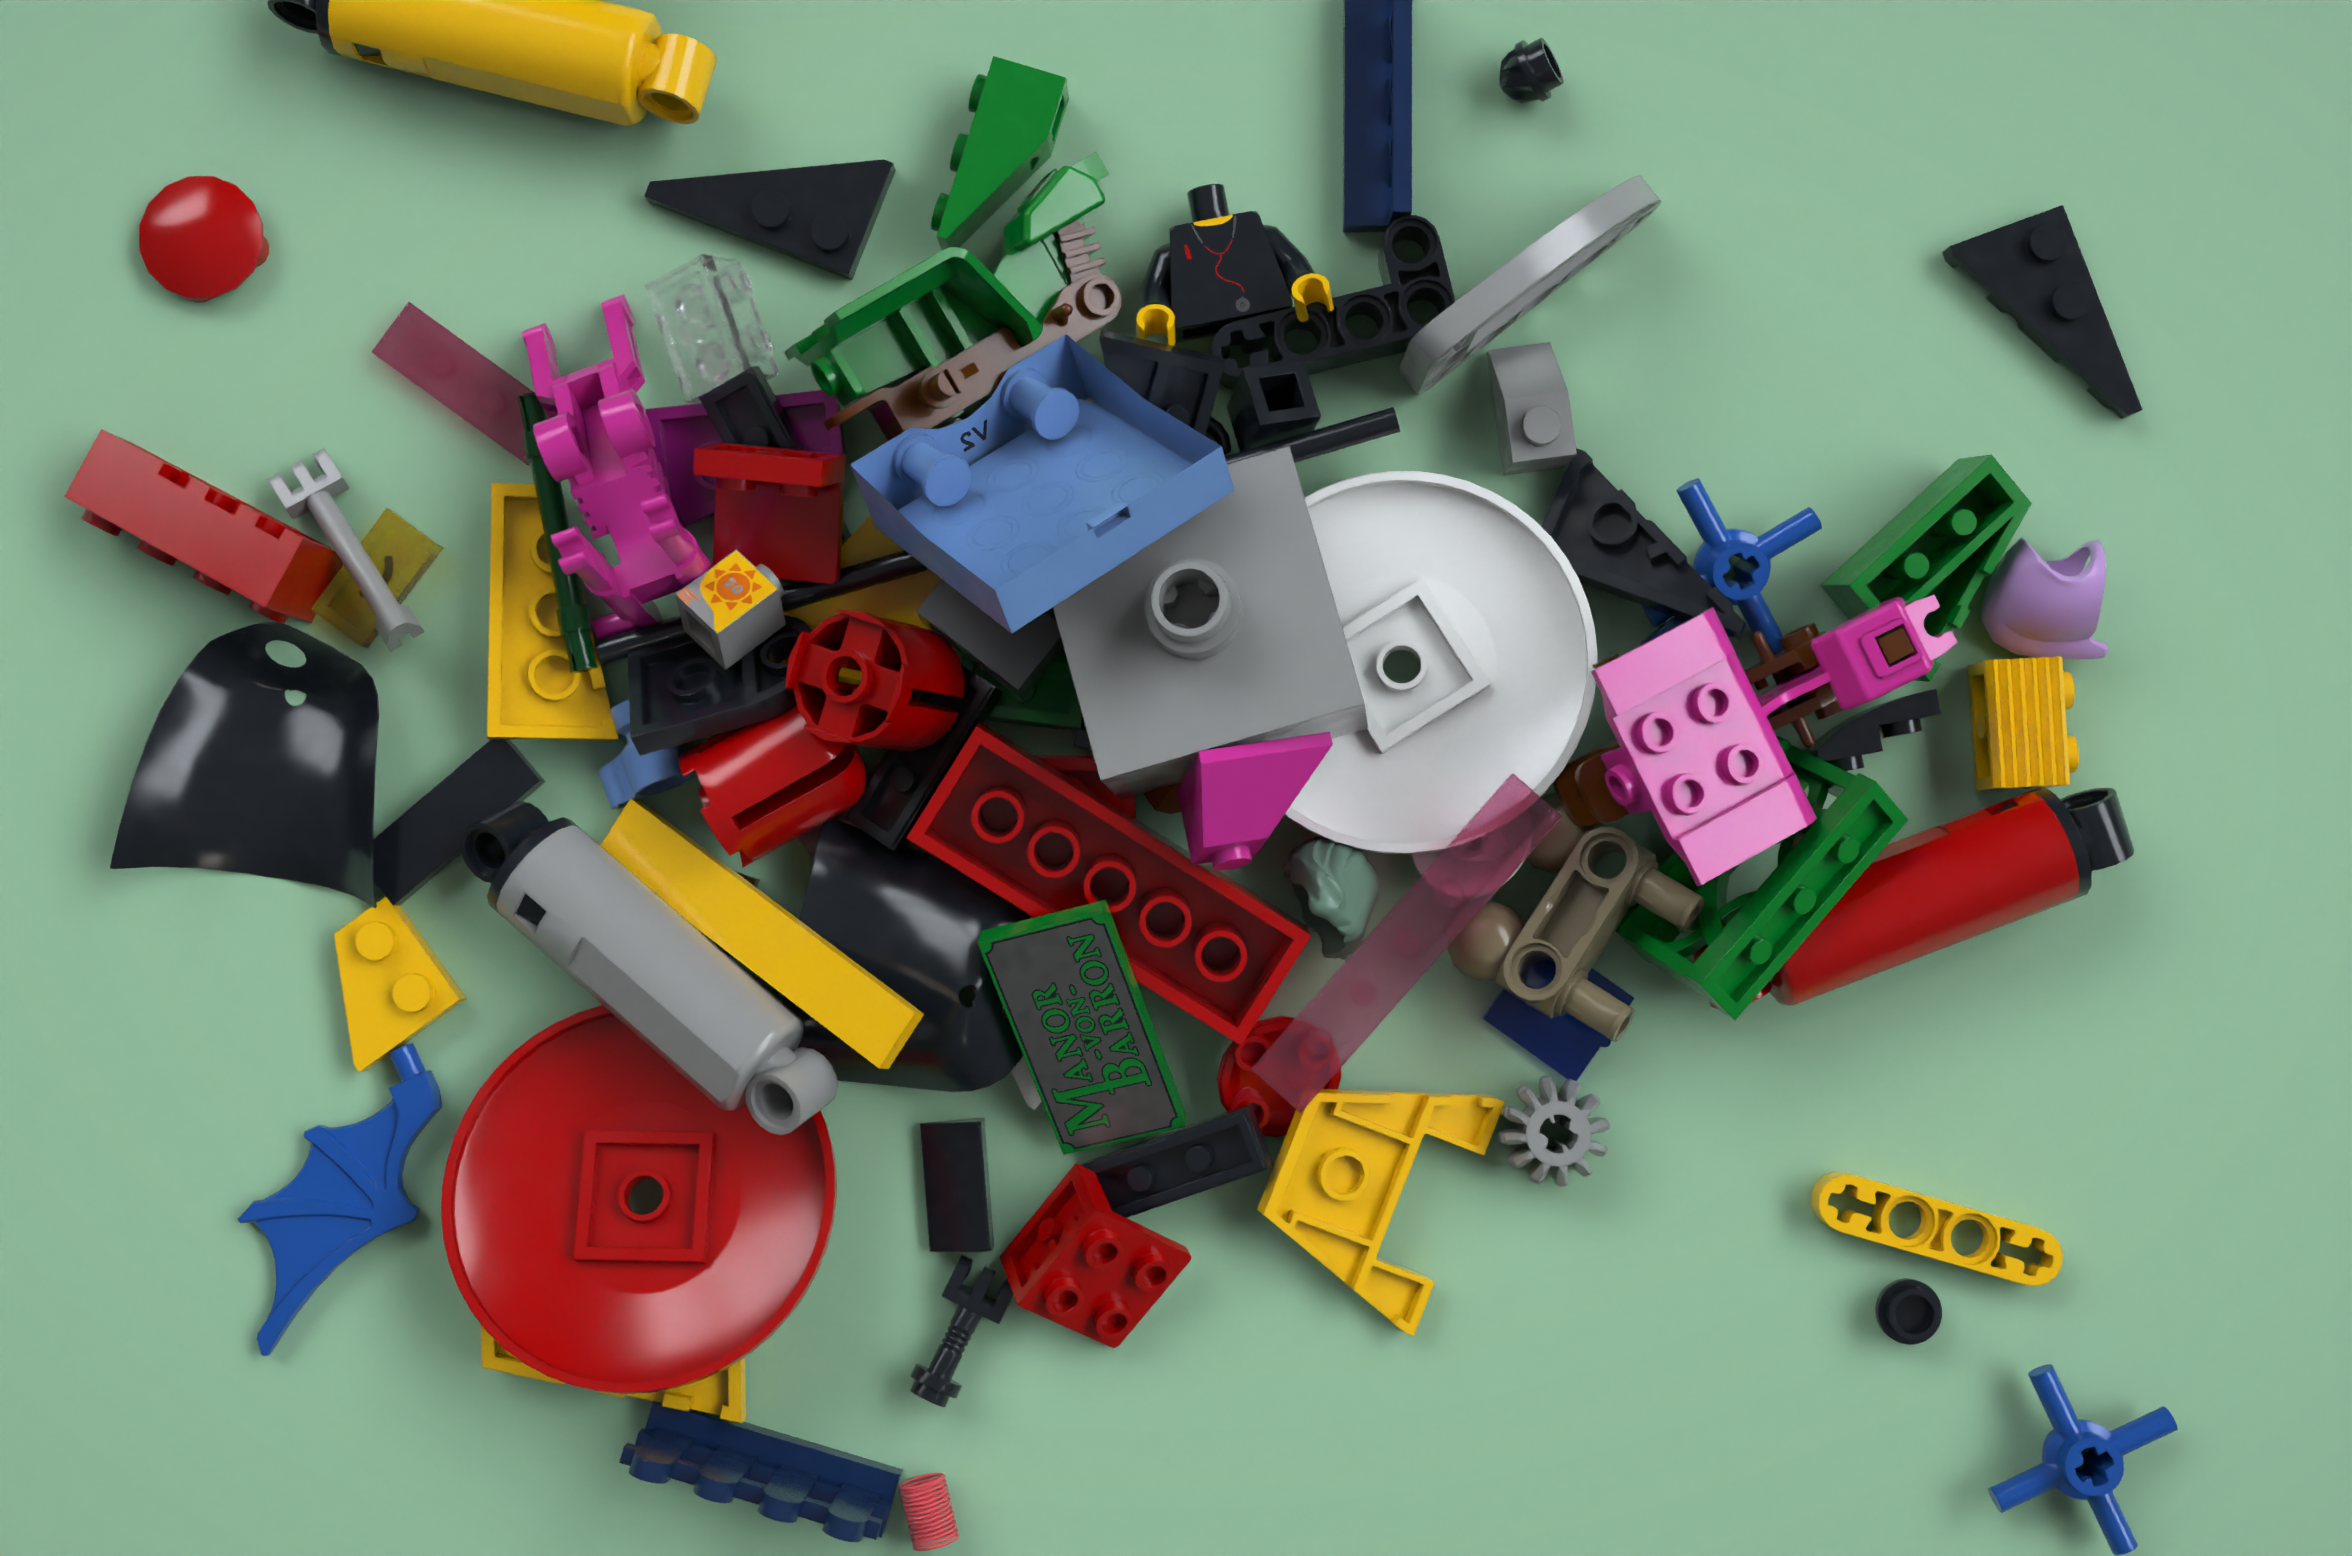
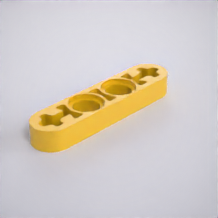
M1834 1171L1825 1174L1815 1183L1811 1191V1206L1815 1216L1825 1225L1849 1235L2029 1286H2040L2049 1283L2058 1275L2062 1266L2063 1253L2055 1237L2038 1227L1848 1172ZM1846 1184L1849 1185L1848 1192L1850 1196L1875 1205L1872 1217L1849 1209L1844 1210L1841 1218L1837 1219L1838 1209L1828 1204L1831 1193L1842 1194ZM1880 1191L1882 1194L1876 1202L1875 1193ZM1905 1201L1913 1202L1920 1211L1921 1224L1912 1235L1897 1237L1890 1229L1889 1214L1897 1204ZM1872 1219L1873 1228L1871 1230L1866 1229ZM1966 1219L1975 1220L1983 1233L1982 1243L1974 1253L1960 1255L1952 1246L1951 1232L1960 1221ZM2004 1227L2005 1229L2000 1235V1228ZM2032 1238H2034L2033 1247L2042 1252V1258L2039 1264L2035 1262L2028 1263L2024 1272V1262L2010 1255L1998 1252L2000 1240L2020 1247H2029ZM1995 1258V1264L1991 1265L1992 1260Z

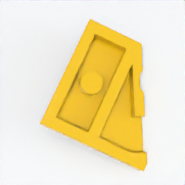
M386 896L376 903L377 908L370 907L334 933L353 1064L358 1072L368 1071L386 1058L390 1052L401 1047L467 999L400 905H393Z

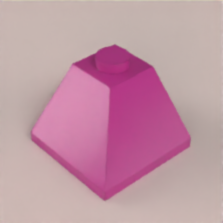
M1330 732L1198 751L1177 789L1192 865L1212 862L1213 869L1221 871L1239 868L1251 863V856H1256L1333 745Z

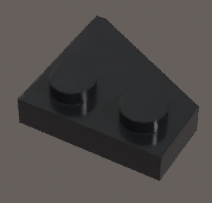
M1101 330L1099 340L1105 367L1145 400L1205 436L1225 366L1222 357Z

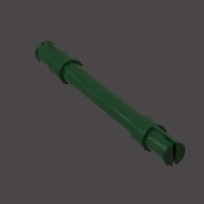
M535 392L526 393L523 396L517 397L525 432L522 435L526 460L531 463L559 608L556 610L560 635L564 636L570 673L591 671L592 669H597L598 665L595 661L590 631L593 628L587 604H584L580 578L576 573L568 576L564 574L558 562V559L562 558L561 554L551 540L552 534L569 529L570 527L561 481L556 482L548 471L539 451L533 430L535 423L548 419V416L537 399Z

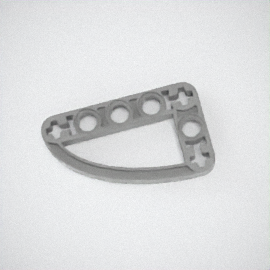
M1641 175L1634 176L1602 194L1529 245L1424 326L1410 341L1398 371L1418 396L1425 393L1632 231L1660 205V198Z

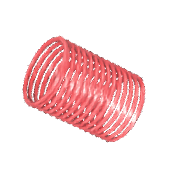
M930 1473L904 1481L899 1486V1492L902 1493L900 1496L902 1497L901 1501L904 1502L902 1506L905 1507L903 1510L906 1511L905 1515L907 1516L905 1519L908 1520L907 1524H909L911 1542H913L912 1549L915 1551L937 1549L951 1544L959 1538L958 1529H956L957 1525L955 1524L956 1520H954L955 1516L953 1515L954 1511H952L953 1507L950 1502L951 1498H949V1489H947V1480H945V1474ZM940 1477V1478H931V1479L921 1480V1481H917V1482L908 1484V1483H910V1482H913V1481H916V1480H920V1479H924V1478ZM947 1536V1537H945V1538H942V1539L937 1540V1541H934V1542L922 1544V1543H924V1542H929V1541L936 1540V1539H939V1538H941V1537ZM953 1536H955L953 1539H951V1540H949V1541H947V1542H945V1543H942V1544H939V1545H935V1544L944 1542V1541H946V1540L952 1538Z

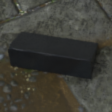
M974 1118L920 1123L930 1252L991 1251L994 1247L985 1119Z

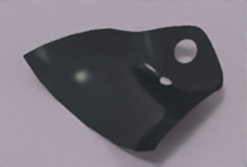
M262 622L249 625L211 640L187 666L159 711L130 787L119 825L110 868H203L283 878L328 887L355 896L372 907L377 908L374 893L373 838L379 700L373 678L362 664L307 633L279 622ZM275 640L289 642L302 650L306 657V662L300 667L281 665L267 654L266 644ZM289 689L290 691L304 692L306 699L298 706L290 705L286 701L285 691Z
M832 818L822 825L799 920L924 1013V1016L890 1068L879 1069L784 996L783 1004L800 1017L804 1024L803 1037L797 1048H811L824 1055L833 1066L838 1081L936 1091L966 1092L989 1087L1004 1079L1021 1060L1023 1054L1010 1022L1003 1012L1002 1002L977 942L980 931L1030 919L1029 915L941 860L909 847L905 849L903 854L897 853L861 829ZM968 985H974L976 988V996L972 1002L974 1005L971 1008L965 1007L959 1000L960 990Z

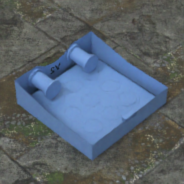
M1067 334L1009 368L992 397L967 419L941 429L910 428L850 464L876 528L1011 634L1234 491L1221 445L1145 400Z

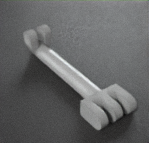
M325 448L313 454L318 468L324 473L323 475L313 479L301 460L290 466L302 485L301 487L291 492L288 482L279 473L267 480L292 519L311 511L376 616L375 628L389 650L393 651L402 645L399 640L401 637L410 633L414 639L425 631L409 606L398 603L334 501L333 497L348 490L349 487Z

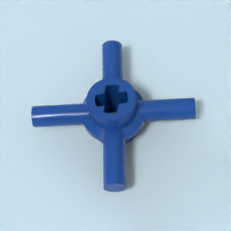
M1696 478L1686 482L1676 491L1703 540V543L1696 552L1693 569L1712 589L1716 587L1732 603V606L1738 605L1752 633L1756 631L1762 632L1772 652L1778 651L1782 648L1779 638L1783 634L1760 592L1765 587L1770 575V559L1822 529L1818 516L1812 508L1807 507L1757 537L1742 529H1726L1701 480ZM1734 555L1740 558V560L1736 561L1733 565L1736 575L1730 579L1724 576V574L1731 569L1727 559ZM1642 605L1646 616L1654 627L1673 617Z
M2042 1365L2031 1370L2028 1376L2051 1422L2053 1430L2044 1441L2042 1463L1988 1488L1992 1501L1997 1509L2003 1513L2051 1489L2057 1488L2072 1498L2088 1500L2114 1555H2123L2137 1548L2138 1544L2114 1496L2113 1490L2118 1486L2123 1477L2124 1455L2178 1430L2172 1414L2165 1406H2162L2109 1431L2094 1421L2077 1418L2053 1365ZM2085 1449L2090 1450V1451L2086 1452L2085 1454L2081 1455V1452H2082L2083 1450H2085ZM2084 1464V1467L2080 1470L2076 1469L2077 1467Z

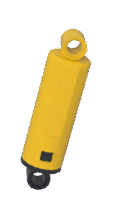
M604 0L267 1L270 11L284 23L308 33L318 34L321 45L331 54L623 126L639 124L648 111L661 119L673 123L690 124L696 122L699 119L717 63V58L713 51L701 42L681 34H662L660 24L653 13Z

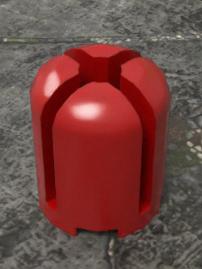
M838 610L836 612L840 614L824 619L813 631H803L799 635L788 657L785 685L786 689L794 691L797 708L808 723V725L802 724L804 728L824 741L913 752L933 745L951 729L959 713L954 710L911 699L912 689L964 698L965 676L959 656L946 638L936 632L920 628L916 625L878 617L871 613ZM841 667L860 671L861 680L838 676Z
M797 705L777 717L747 725L738 730L716 734L680 754L678 758L683 777L695 770L702 785L698 789L699 796L704 805L700 812L729 856L740 851L743 868L853 807L865 792L866 770L857 746L854 744L824 741L805 729L802 724L808 725V723L799 712Z

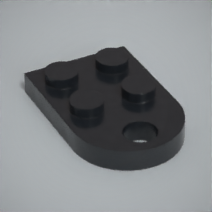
M784 615L786 623L784 627L726 670L691 636L628 652L630 738L639 755H645L666 748H675L687 742L726 731L738 730L747 725L777 717L797 706L794 691L786 689L785 685L788 662L779 663L789 657L799 635L803 631L811 632L813 630L804 621L793 616Z

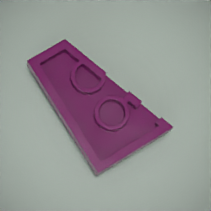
M822 390L775 395L806 451L846 453L842 423L830 430H827L823 423L841 411L840 402L836 396L829 397ZM702 403L645 409L655 437L656 446L653 449L657 456V463L660 462L664 476L669 481L670 499L680 524L685 528L715 513L716 477L694 475V449L723 443Z

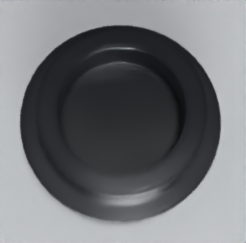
M1903 1278L1891 1282L1881 1291L1876 1301L1875 1314L1881 1330L1887 1336L1899 1343L1913 1345L1922 1343L1935 1334L1941 1323L1942 1306L1937 1294L1928 1285L1915 1279Z

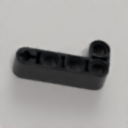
M1404 215L1394 220L1386 229L1378 253V266L1383 286L1332 298L1334 305L1332 312H1328L1325 304L1314 302L1306 306L1308 321L1300 322L1297 319L1295 307L1233 321L1224 325L1215 334L1211 346V355L1222 357L1225 364L1220 384L1234 390L1243 368H1238L1235 359L1229 358L1230 347L1233 345H1241L1244 354H1251L1249 365L1245 368L1304 360L1308 375L1406 352L1412 338L1426 326L1415 322L1410 317L1407 306L1416 300H1426L1435 305L1440 314L1455 302L1440 237L1435 226L1427 219L1417 215ZM1401 240L1414 241L1422 247L1425 258L1417 263H1405L1395 256L1392 246ZM1364 314L1376 322L1379 333L1371 339L1361 340L1353 337L1348 332L1345 322L1349 317ZM1294 329H1304L1310 331L1315 336L1318 347L1308 354H1296L1286 347L1283 338ZM1265 336H1272V356L1275 362H1268V349L1263 350Z

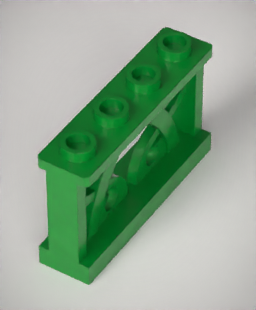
M1777 736V739L1803 790L1809 785L1807 798L1817 819L1805 828L1776 843H1781L1778 851L1777 868L1757 891L1743 894L1726 904L1729 877L1739 865L1703 885L1696 886L1686 863L1675 851L1658 871L1704 897L1705 904L1694 924L1685 932L1641 905L1636 904L1630 907L1616 929V932L1641 958L1654 964L1713 1003L1721 1012L1733 1020H1736L1908 821L1907 817L1875 780L1860 773L1855 776L1791 745L1788 740ZM1828 793L1837 797L1828 809H1822ZM1693 931L1685 938L1680 939L1678 941H1674L1681 932L1687 933ZM1707 944L1706 950L1694 963L1686 959V957Z

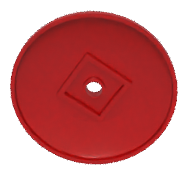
M603 1005L594 1007L554 1023L512 1052L490 1075L466 1110L450 1148L442 1184L441 1220L448 1262L458 1289L469 1309L483 1328L505 1350L529 1367L572 1386L598 1392L635 1394L679 1388L723 1371L752 1353L776 1332L805 1296L827 1250L834 1223L837 1200V1171L834 1149L828 1126L821 1110L791 1133L784 1135L770 1133L760 1127L753 1119L746 1104L733 1111L720 1109ZM644 1180L658 1181L663 1189V1198L659 1207L649 1214L641 1215L634 1213L629 1204V1196L634 1186Z

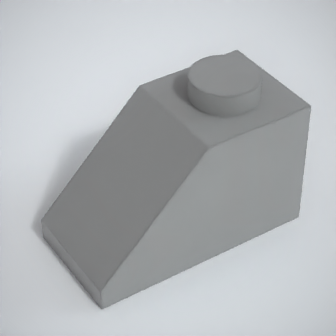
M1551 343L1488 350L1486 355L1503 476L1565 468L1577 455L1569 393Z

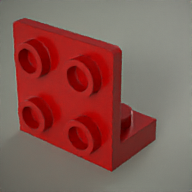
M717 443L695 448L694 475L716 477L713 565H716L737 549L755 567L759 564L765 565L778 579L833 584L839 581L846 454L732 443Z
M1077 1163L1074 1164L999 1256L1017 1306L1111 1348L1118 1347L1191 1261V1255L1187 1247L1113 1212L1096 1173Z

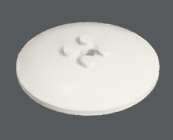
M1422 471L1370 473L1342 480L1305 497L1364 699L1368 728L1332 738L1333 745L1284 815L1308 831L1325 839L1350 846L1354 849L1382 854L1410 855L1437 852L1480 839L1507 825L1528 810L1545 794L1561 774L1578 746L1586 728L1594 701L1596 681L1591 671L1594 670L1592 665L1597 663L1598 658L1595 626L1589 602L1569 560L1552 537L1533 518L1515 504L1479 485L1443 474ZM1398 650L1409 651L1420 661L1421 669L1415 679L1407 683H1396L1390 680L1383 670L1385 659L1391 653Z

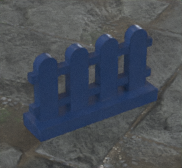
M653 1401L645 1429L642 1428L639 1431L635 1445L627 1443L624 1446L619 1463L630 1466L629 1474L637 1479L650 1483L664 1484L672 1478L695 1485L693 1492L703 1499L718 1503H731L734 1498L758 1504V1512L767 1518L793 1523L799 1517L824 1524L822 1529L824 1533L833 1538L848 1542H860L863 1536L875 1540L877 1537H882L903 1470L747 1422L738 1423L720 1419V1415L692 1409L687 1412L663 1407L662 1403Z

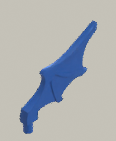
M414 1043L389 1053L401 1083L389 1088L393 1099L383 1109L355 1124L341 1127L318 1125L306 1130L304 1138L311 1142L308 1157L299 1173L278 1192L263 1200L253 1201L237 1219L240 1223L253 1222L262 1231L270 1244L275 1258V1297L269 1316L257 1333L258 1345L263 1356H269L273 1352L298 1312L316 1289L341 1263L378 1236L413 1222L419 1216L420 1208L408 1199L403 1188L402 1174L406 1157L412 1144L430 1120L440 1111L442 1101L435 1077L431 1070H425Z

